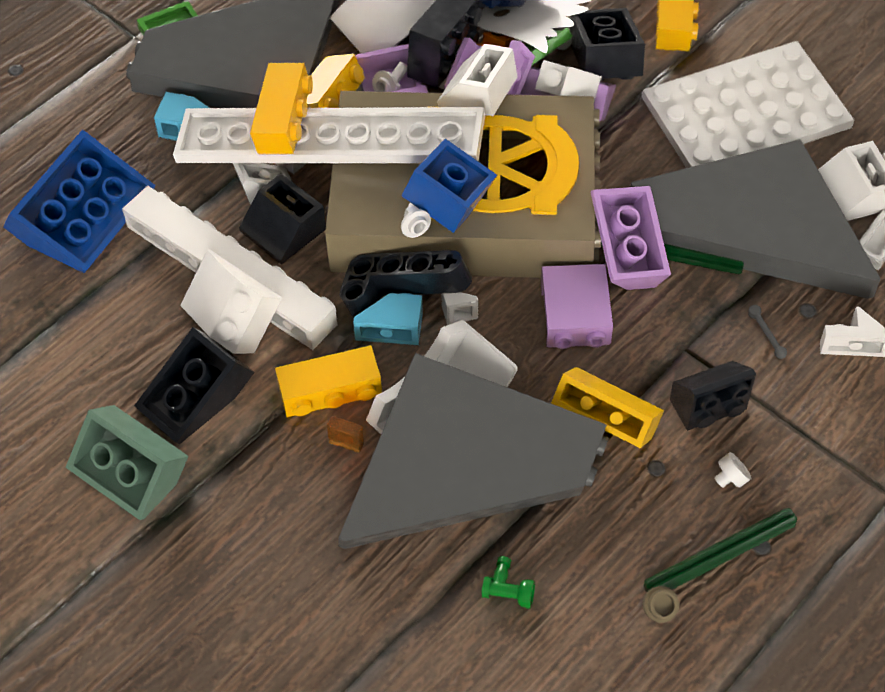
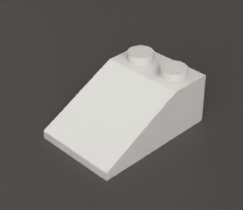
M207 250L180 306L210 338L234 354L255 353L282 297L214 252Z

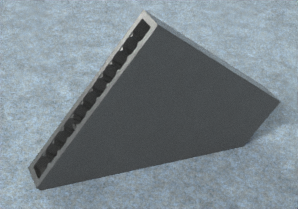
M255 0L148 29L145 31L142 41H138L136 44L133 62L130 61L127 66L126 76L127 79H130L132 92L164 97L165 92L192 96L205 105L219 108H257L268 63H304L308 76L312 75L321 62L333 25L330 17L338 9L341 0Z
M801 139L631 182L630 187H651L664 244L739 260L744 263V270L869 299L873 298L881 278Z
M415 353L338 538L339 547L344 549L579 496L584 486L591 487L598 470V468L592 466L596 455L602 457L609 437L603 436L606 424Z

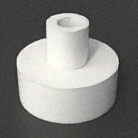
M727 453L718 461L722 472L715 476V480L722 488L730 482L740 488L751 480L749 471L733 453Z

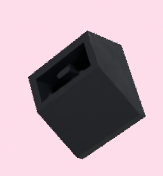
M280 173L258 190L239 226V230L282 265L326 230L324 206Z
M730 361L674 381L670 401L687 431L697 427L706 428L716 420L727 416L731 418L736 417L747 409L756 373L753 368Z

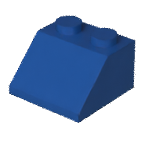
M445 138L414 170L401 196L417 208L428 212L430 217L454 233L471 214L495 180L497 174Z

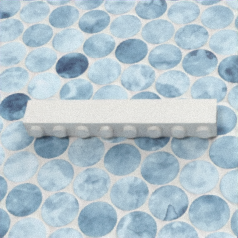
M147 186L122 208L127 227L195 273L207 250H210L281 296L282 299L270 322L310 349L314 350L338 325L336 308L328 298L319 297L303 282H296L288 277L280 267L271 266L255 251H248L240 246L232 236L223 235L210 222H203L194 216L187 207H180L172 202L165 193H158Z

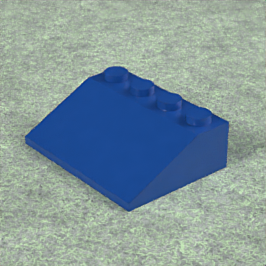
M82 129L9 213L3 228L27 246L85 273L125 225L126 220L122 208L147 186L154 189L156 185Z

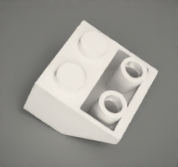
M484 44L462 63L438 99V106L484 107L485 115L493 116L518 77L513 49Z
M873 141L844 148L818 169L847 221L880 213L882 210L885 211V160Z

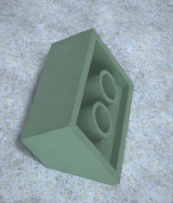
M115 405L88 411L66 468L134 517L143 520L176 486L189 456Z

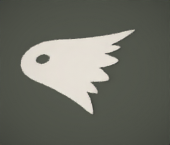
M526 0L523 6L494 7L493 9L485 7L482 9L481 18L477 26L518 39L547 53L548 45L545 36L557 37V33L551 28L573 26V22L565 16L588 11V8L576 4L591 0ZM499 10H510L505 16H494V13Z

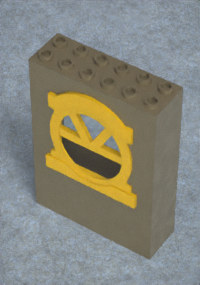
M340 91L339 108L440 107L437 101L442 93ZM506 95L493 116L485 115L482 139H489L488 169L497 174L487 190V199H481L468 218L454 233L432 217L431 224L424 234L410 238L402 233L401 222L404 219L405 210L410 202L401 195L414 170L421 163H333L325 232L330 272L346 273L350 262L362 254L455 250L459 252L472 276L541 278L543 266L599 264L601 237L591 197L592 190L601 189V180L598 179V175H595L600 174V155H598V152H594V150H599L600 132H598V129H594V127H599L600 109H594V96ZM502 139L530 140L501 152ZM540 150L544 151L548 163L546 174L541 181H537L506 166ZM500 176L530 189V191L514 198L500 200Z

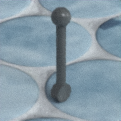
M751 305L748 310L749 317L756 319L774 347L775 356L779 359L785 358L787 349L779 345L763 320L761 308L758 305Z

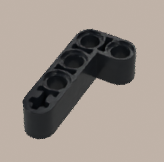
M455 250L362 254L350 262L339 295L354 318L379 301L382 295H388L389 293L441 294L462 292L472 283V275L461 254Z

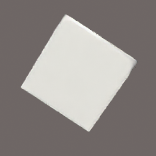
M462 292L441 293L442 309L447 325L460 320L470 321L478 318L477 296Z

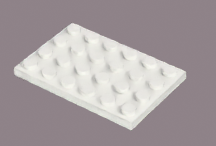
M798 41L649 87L642 91V99L686 168L799 139L805 144L850 129L854 123L853 117Z

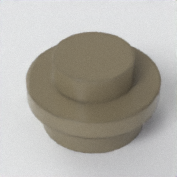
M654 587L644 597V612L653 621L660 623L668 622L676 616L679 610V599L676 593L668 587Z

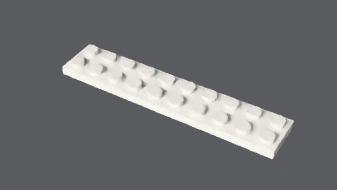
M484 107L307 108V115L302 118L301 140L296 142L294 154H258L250 135L256 108H186L173 156L176 163H422L446 138L478 161L485 111Z

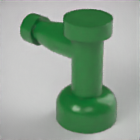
M499 556L493 578L484 577L482 598L489 599L492 595L517 599L519 606L531 609L535 593V580L525 579L521 581L520 585L508 584V569L511 566V559L507 556Z

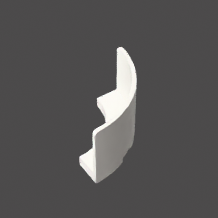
M346 0L332 14L330 19L360 53L395 47L409 35L413 25L436 0Z
M464 320L442 327L434 343L425 354V357L505 387L509 386L517 372V365ZM404 378L388 390L376 395L366 421L380 434L383 432Z

